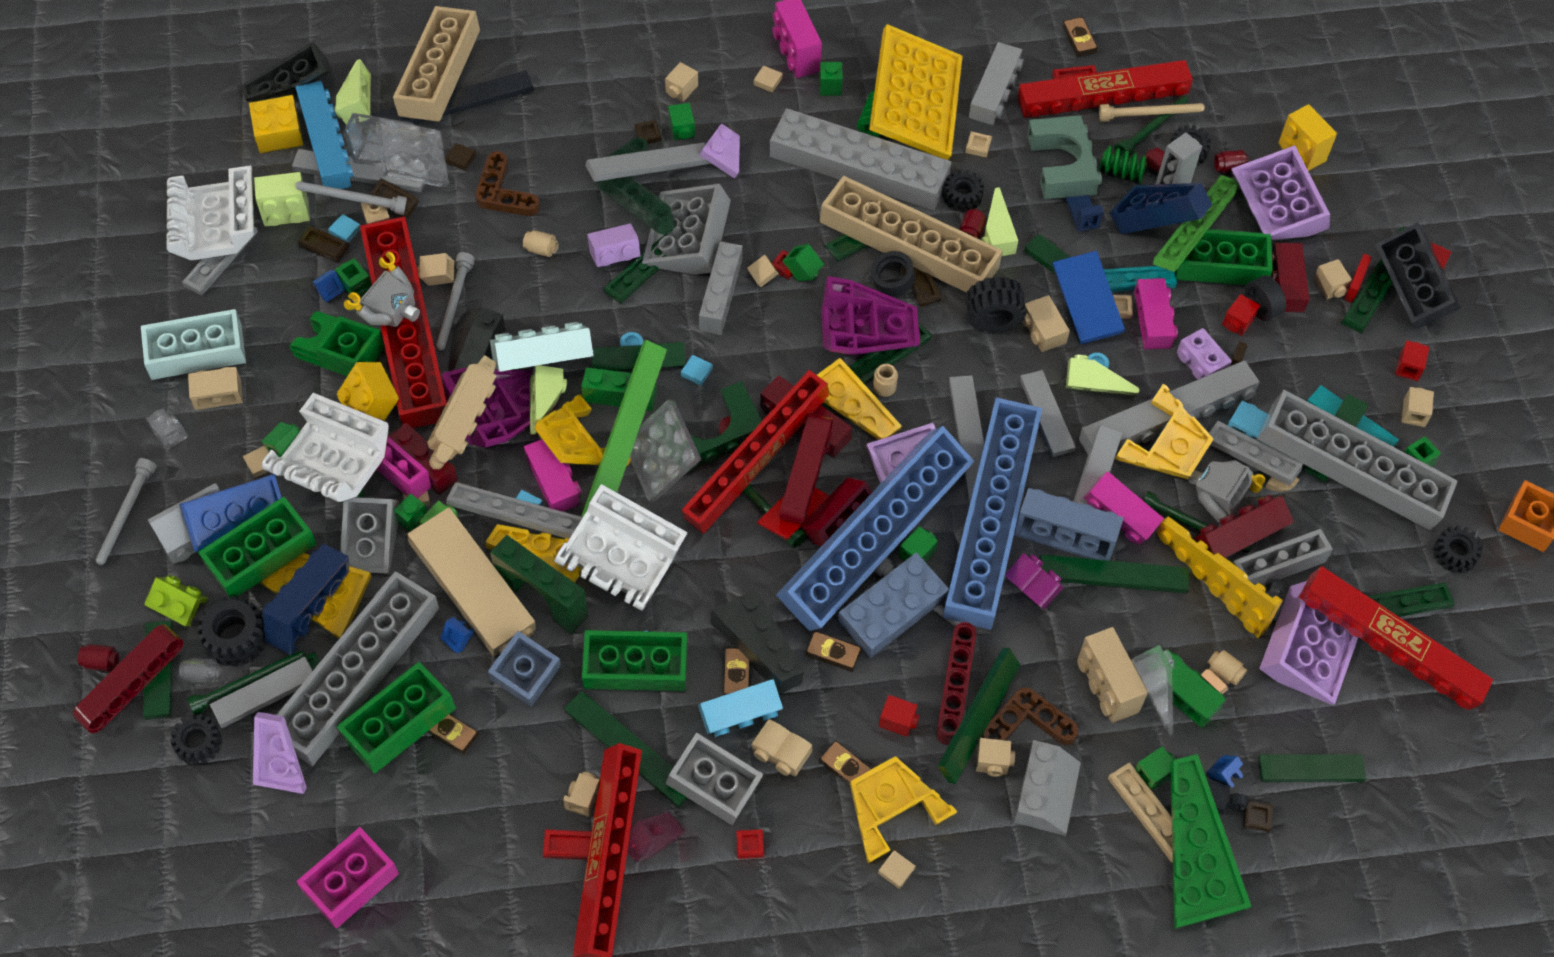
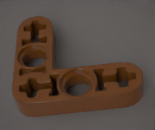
M500 151L489 154L475 194L478 206L484 209L524 216L537 214L540 210V205L536 195L501 188L508 168L506 155ZM497 161H501V162H498L497 170H496L494 164L497 163ZM489 177H496L498 179L494 183L486 181ZM487 190H488V191H489V196H488L486 199H482V198H485V197H486ZM505 198H512L514 200L511 204L502 203V200Z
M1024 687L1020 688L995 715L982 735V738L990 739V733L994 734L1000 726L1002 730L999 733L998 739L1007 741L1027 718L1058 743L1069 745L1077 738L1078 726L1072 719L1034 690ZM1026 697H1029V698H1030V702H1029V703H1028V702H1026L1025 704H1022V703H1021V699H1022V698H1023V699H1025ZM1036 704H1039V706L1035 710V713H1033V707L1035 708ZM1041 711H1048L1052 714L1053 719L1045 722L1039 718V713ZM1005 713H1012L1016 716L1017 721L1013 724H1008L1003 720V715ZM1057 719L1060 720L1059 724L1056 725L1055 729H1053L1052 727L1055 725ZM1069 728L1071 730L1070 734L1065 736L1061 734L1062 729L1066 730Z

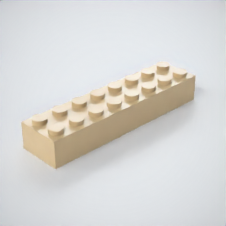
M844 175L821 205L820 223L883 253L900 251L908 255L916 269L926 272L964 292H967L972 285H976V282L992 278L1000 266L1003 250Z

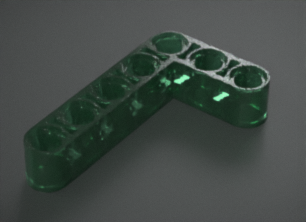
M634 138L609 156L649 151L648 143L644 138ZM631 176L597 181L598 187L657 233L668 234L674 230L675 225L671 207L631 178Z

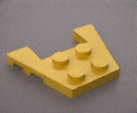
M1163 384L1150 404L1171 416L1166 427L1150 451L1127 439L1115 459L1189 479L1212 443L1213 438L1194 416L1191 417L1180 400L1175 399L1169 392L1170 389Z
M580 394L575 396L571 402L563 404L559 410H554L539 420L534 429L560 463L600 465L605 448H600L577 419L588 416L592 410ZM629 457L627 466L629 465V463H630V461H631V458H630V457Z
M896 756L850 782L868 863L873 862L890 851L877 827L920 802L923 804L935 826L957 813L952 805H948L942 800L936 791L931 790L920 780L921 778Z

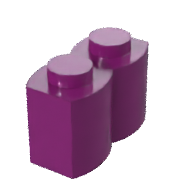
M1023 553L1004 576L1037 605L1045 609L1064 588L1059 584L1062 579L1051 569L1048 573L1041 568L1043 562L1035 555L1031 554L1028 557Z

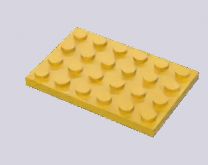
M887 24L882 34L869 130L948 160L952 155L963 56Z

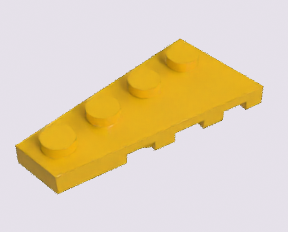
M841 358L817 374L818 377L828 383L829 396L824 403L867 433L880 440L893 436L901 430V424Z
M497 524L485 542L486 548L493 550L508 535L574 583L583 570L576 566L571 572L567 569L568 563L563 567L554 562L564 543L569 541L568 538L551 537V534L542 532L537 535L529 533L526 529Z

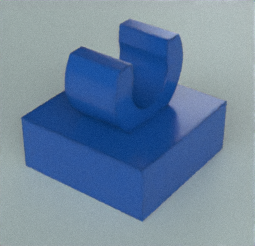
M332 269L313 281L322 300L326 303L345 291L339 277Z
M452 617L446 621L440 639L458 654L464 651L467 642L471 640L475 630H468L464 626L465 621H458L455 617Z
M1222 755L1206 773L1212 780L1221 781L1223 785L1233 788L1235 785L1231 781V776L1233 775L1234 778L1238 779L1243 777L1242 772L1239 770L1243 763L1238 756Z

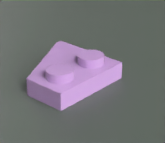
M721 123L702 149L700 156L735 179L739 173L740 135Z

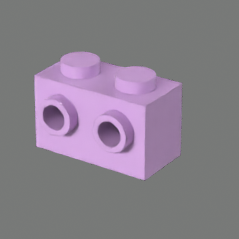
M631 223L587 234L590 254L597 267L608 266L612 263L640 257L639 239Z
M1204 328L1182 339L1177 350L1179 359L1188 365L1198 380L1230 367L1232 362Z

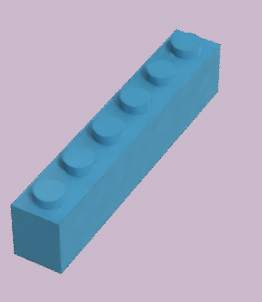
M322 81L295 86L323 186L337 189L352 187L350 178L354 177L351 164L345 163L349 162L346 148L341 149L345 145L342 134H337L340 131L337 118H332L336 115L333 103L328 104V102H331L329 90L323 88Z

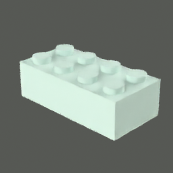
M236 309L141 326L144 365L151 380L246 363L242 325Z
M571 322L566 323L565 328L560 329L555 327V325L542 327V332L528 329L518 331L519 335L517 336L509 335V333L497 334L495 339L490 340L492 357L497 362L495 369L506 371L593 356L589 328L583 326L582 323Z

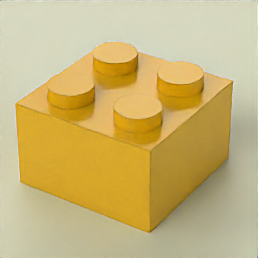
M293 95L249 103L254 137L259 153L304 145Z
M1308 104L1288 115L1278 143L1282 149L1295 145L1309 171L1327 161L1337 133Z
M356 362L337 392L338 399L342 405L385 421L399 400L381 362Z

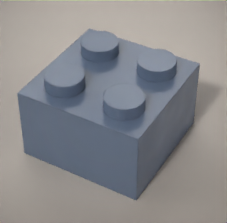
M517 631L488 670L490 680L532 707L560 669L561 662L560 658Z

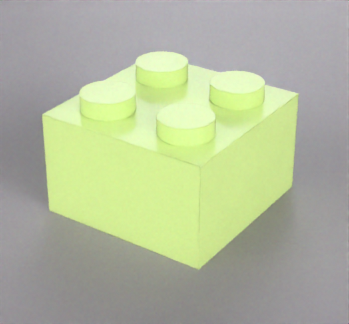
M300 172L254 177L256 202L264 226H278L281 224L310 221L307 193L297 190L295 187L297 182H303Z

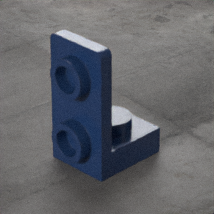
M1089 195L1065 197L1077 231L1100 227L1104 212L1101 205L1092 206Z

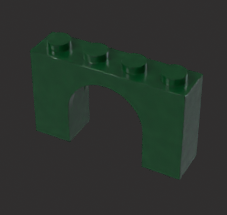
M743 381L720 390L731 421L725 432L718 437L699 439L692 436L686 430L677 409L655 417L658 430L678 474L691 472L696 467L705 463H712L728 453L733 454L762 422Z
M506 535L490 552L493 566L510 589L516 593L525 582L530 584L548 602L553 621L573 634L586 620L588 611L584 589L510 536Z

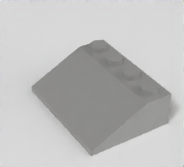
M720 184L660 192L642 264H647L648 267L655 265L658 269L693 275L711 273L719 243L722 240L731 202ZM666 233L668 236L663 237L659 244L651 251L653 243ZM659 248L662 251V255H655L654 250Z

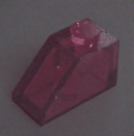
M670 812L640 820L630 830L627 852L636 862L652 858L682 836L685 830Z

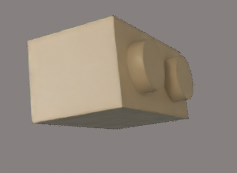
M1049 295L1025 303L1027 314L1022 324L1028 327L1033 343L1038 345L1041 352L1067 344L1070 330Z
M223 367L218 370L198 371L188 374L189 397L195 410L243 403L241 378L236 367Z

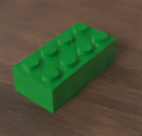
M1208 229L1175 271L1176 280L1246 285L1262 275L1271 276V234Z
M283 496L198 553L207 569L231 599L232 596H240L317 545L309 527Z
M585 630L582 668L584 689L686 691L687 632Z
M418 662L336 727L343 741L375 774L453 712L456 706L451 694Z

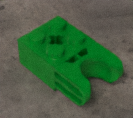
M315 311L309 318L313 331L318 335L313 338L296 337L289 345L291 352L296 358L344 376L349 375L356 362H375L385 348L379 329L341 316L336 318Z

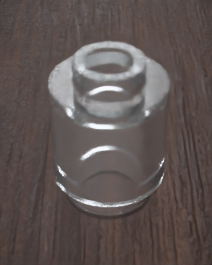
M190 657L188 660H182L179 668L180 679L186 680L187 683L212 685L219 679L221 673L220 665L217 664L215 659Z

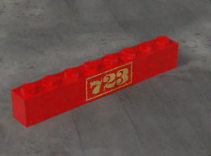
M1186 60L1024 83L1019 86L1017 99L1023 118L1038 117L1088 108H1099L1102 104L1120 105L1129 102H1141L1143 100L1189 94L1193 78Z
M808 370L684 506L682 513L685 521L704 534L807 421L809 413L813 414L829 396L828 383Z
M1323 566L1310 575L1298 597L1307 606L1317 609L1326 615L1330 621L1338 623L1347 629L1351 635L1359 637L1368 643L1372 649L1382 652L1391 658L1392 662L1403 666L1412 672L1416 678L1424 680L1433 686L1437 692L1447 695L1456 701L1458 706L1470 711L1483 703L1494 679Z
M621 743L604 750L572 957H612L642 754V750Z

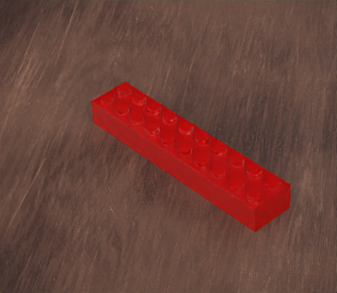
M400 217L360 225L372 285L384 271H390L388 268L380 266L379 259L382 257L386 263H390L386 253L391 252L395 256L394 265L400 267L414 290V307L420 310V314L414 322L404 317L398 326L381 325L393 387L399 397L397 406L402 425L407 423L412 428L437 423L447 402L406 218Z

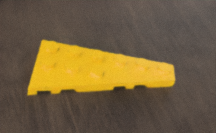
M1169 516L1162 520L1157 530L1160 540L1173 549L1177 558L1185 562L1192 569L1195 577L1202 580L1215 597H1219L1228 611L1236 615L1243 622L1248 632L1253 633L1257 638L1264 635L1283 600L1278 596L1270 597L1265 593L1266 588L1263 585L1251 583L1244 571L1219 553L1215 555L1206 550L1208 545L1203 541L1195 542L1190 532Z
M301 554L259 583L278 595L280 588L289 583L296 570L305 565L310 555ZM349 566L350 572L332 598L326 597V603L319 616L313 615L311 620L340 639L349 628L372 577L370 572Z

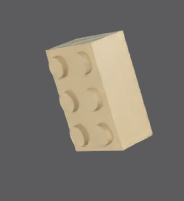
M1111 627L1085 637L1077 662L1080 670L1083 673L1085 672L1089 679V687L1092 693L1097 694L1103 714L1109 717L1111 723L1138 714L1148 691L1114 628Z

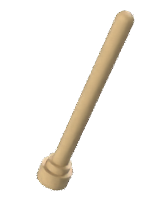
M1202 103L1114 108L1109 106V104H1102L1099 106L1100 122H1109L1114 117L1203 112L1205 106Z

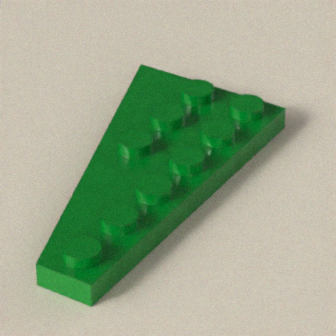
M1198 754L1173 760L1171 762L1174 929L1249 909L1251 904Z

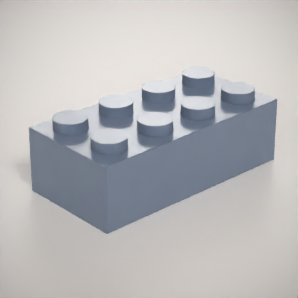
M1028 488L1014 535L1088 559L1110 561L1124 517L1118 516L1111 511L1105 512L1095 509L1088 504L1070 501L1066 497H1056L1040 489Z
M916 552L839 612L838 622L856 643L862 647L867 656L872 658L946 600L949 589Z

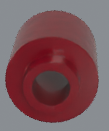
M1158 147L1154 150L1150 149L1146 154V167L1159 173L1165 151Z
M1243 150L1221 151L1220 154H1216L1214 157L1215 170L1222 174L1232 173V168L1249 162L1248 155Z
M978 209L968 210L965 213L959 230L979 239L987 218Z
M88 644L87 646H82L78 653V665L83 666L87 670L111 672L119 663V653L116 652L114 646Z

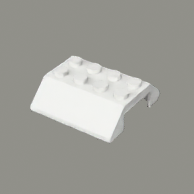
M251 165L230 168L229 182L188 188L184 176L171 177L167 180V196L169 198L167 200V229L169 231L167 232V250L170 253L189 260L237 254L254 235Z
M312 393L299 411L307 423L282 457H278L273 450H270L262 462V468L277 476L284 475L285 479L314 492L321 491L323 496L337 502L357 497L384 459L389 425L387 422Z
M601 484L590 501L584 517L569 541L564 543L554 562L563 567L568 563L567 569L571 572L576 566L582 568L580 577L586 579L590 575L589 582L605 591L613 588L611 594L614 596L619 594L620 591L625 592L624 601L630 604L634 600L633 606L642 611L671 565L688 532Z

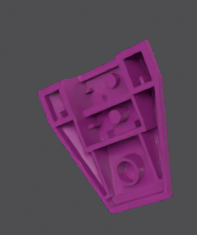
M827 277L821 309L823 348L831 352L854 355L919 346L920 336L917 307L852 280Z
M467 368L443 373L442 378L447 402L462 373ZM494 370L493 374L496 375L493 385L496 387L491 396L485 398L483 403L486 404V407L480 417L476 416L474 422L477 425L470 436H466V440L470 445L489 447L504 443L530 427V378L533 370ZM556 404V405L554 406V408L552 409V411H554L555 409H557L558 404Z

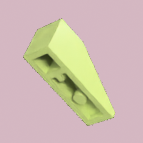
M361 59L356 60L336 95L334 110L337 117L342 118L346 125L370 117L371 74Z
M998 187L994 191L985 236L982 237V241L1003 250L1002 256L1016 254L1018 238L1000 187Z
M1075 355L1074 358H1070L1068 361L1066 389L1134 396L1139 393L1138 387L1095 360H1088L1089 356Z
M542 365L534 367L530 378V434H536L537 431L534 428L537 422L550 414L557 404L561 393H565L567 380L563 379V369Z

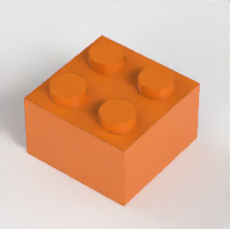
M1524 480L1515 493L1498 531L1544 552L1554 539V494Z

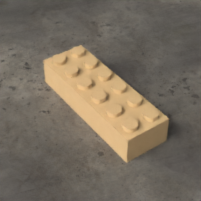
M435 6L393 96L398 116L440 122L480 32L476 11Z

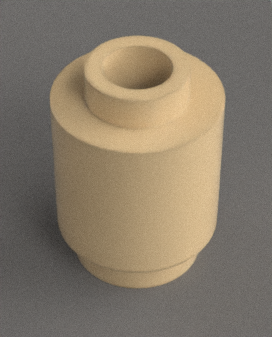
M536 230L532 232L527 231L523 239V248L527 249L530 253L551 257L552 254L557 252L558 241L555 235Z
M882 364L875 370L873 389L879 396L888 397L896 391L898 373L892 365Z
M1225 650L1221 653L1216 651L1208 661L1211 665L1209 669L1227 684L1232 683L1234 686L1241 681L1247 672V669L1243 667L1244 664Z

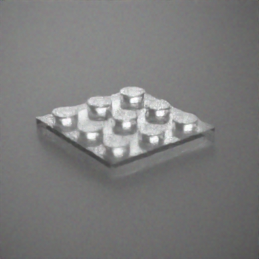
M379 118L376 122L383 176L446 188L449 180L441 132Z
M667 400L640 426L630 454L631 463L648 501L655 502L701 460L675 401Z

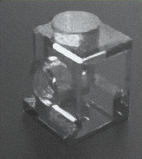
M164 409L157 410L146 418L151 430L166 450L187 438L182 424L177 421L173 414L168 416Z

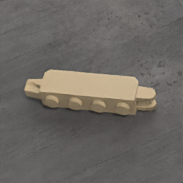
M485 355L478 364L469 365L467 370L462 373L427 442L429 448L434 450L429 461V465L433 469H441L457 453L460 455L463 453L468 443L465 441V438L473 433L477 425L474 420L476 416H481L486 407V404L483 403L485 398H489L496 387L493 385L496 375L493 373L497 362Z

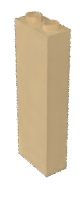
M450 508L445 509L407 534L411 547L472 629L475 630L474 632L493 657L502 653L517 631L528 638L534 634L536 630L535 620Z

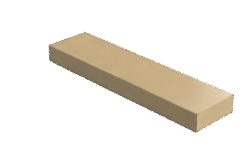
M1129 762L1110 774L1108 780L1165 855L1173 862L1172 817Z

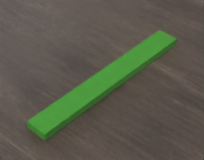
M1223 175L1217 179L1207 192L1212 206L1207 210L1205 216L1198 220L1183 222L1155 256L1153 265L1173 272L1177 270L1239 191L1240 187L1235 179Z
M648 340L642 343L581 517H584L590 501L601 484L616 493L619 489L667 349Z

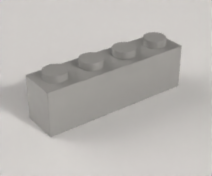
M1000 42L997 43L971 102L969 118L990 125H994L997 117L1001 118L1004 109L1002 104L1008 101L1011 92L1009 88L1010 86L1014 87L1017 79L1016 71H1021L1024 59L1021 58L1022 49Z
M1186 132L1167 145L1155 185L1191 183L1202 145Z
M721 241L719 243L699 313V331L722 335L742 264L741 245Z
M1318 529L1234 560L1233 564L1247 574L1251 583L1254 585L1260 583L1264 586L1272 583L1275 578L1280 580L1325 563L1333 548L1322 530Z

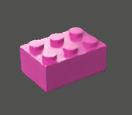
M784 0L775 3V12L773 13L775 27H772V32L775 40L778 39L780 42L779 46L782 55L787 57L789 70H793L796 78L820 72L822 42L802 1Z
M359 827L296 882L306 897L337 929L398 876L399 873L392 860Z

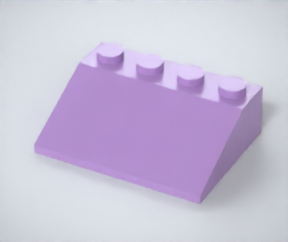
M1295 145L1232 168V173L1261 232L1271 234V240L1308 237L1330 229V213Z
M1305 581L1290 586L1259 669L1278 683L1334 705L1358 637L1351 635L1347 629L1338 623L1330 621L1326 615L1317 609L1310 608L1303 600L1298 598L1307 582Z

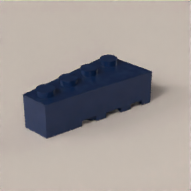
M1201 183L1135 185L1112 209L1110 215L1119 232L1125 234L1201 219L1212 206V203Z
M322 544L317 551L311 553L305 565L296 570L289 583L283 585L273 601L268 602L263 608L262 615L267 643L290 655L294 653L297 648L294 645L295 641L299 636L305 637L309 631L308 625L313 615L319 616L326 603V597L332 598L350 572L349 556L325 544Z

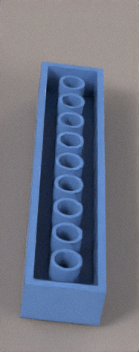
M997 397L995 399L944 609V619L968 622L973 626L992 629L1043 408Z
M944 426L931 430L787 582L776 596L808 631L822 628L975 461Z

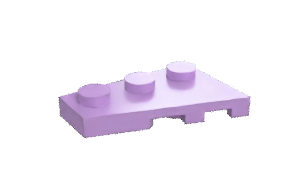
M933 423L866 445L880 483L931 430L936 429Z
M258 712L254 717L253 785L304 794L307 786L284 716Z

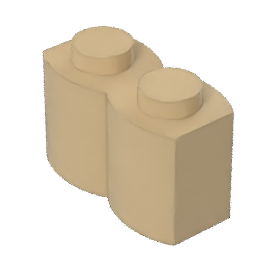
M768 719L752 742V751L758 760L764 763L767 761L776 765L775 768L781 774L786 776L790 774L796 777L811 755L812 745L802 737L791 733L780 724Z

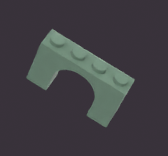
M1081 115L1029 120L1027 136L1031 151L1061 149L1071 153L1077 159L1075 163L1070 165L1042 168L1040 185L1044 199L1097 195L1098 185H1101L1102 177L1101 173L1097 172L1096 156L1092 155V141L1087 138L1088 128L1086 124H1083Z

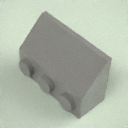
M216 483L148 519L173 565L188 559L190 555L195 553L179 504L220 491Z
M1033 740L1014 823L1066 836L1081 762L1059 746Z

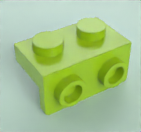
M175 576L156 577L144 605L184 626H190L200 603H207L208 597L202 595V590L197 587L181 584L182 580Z

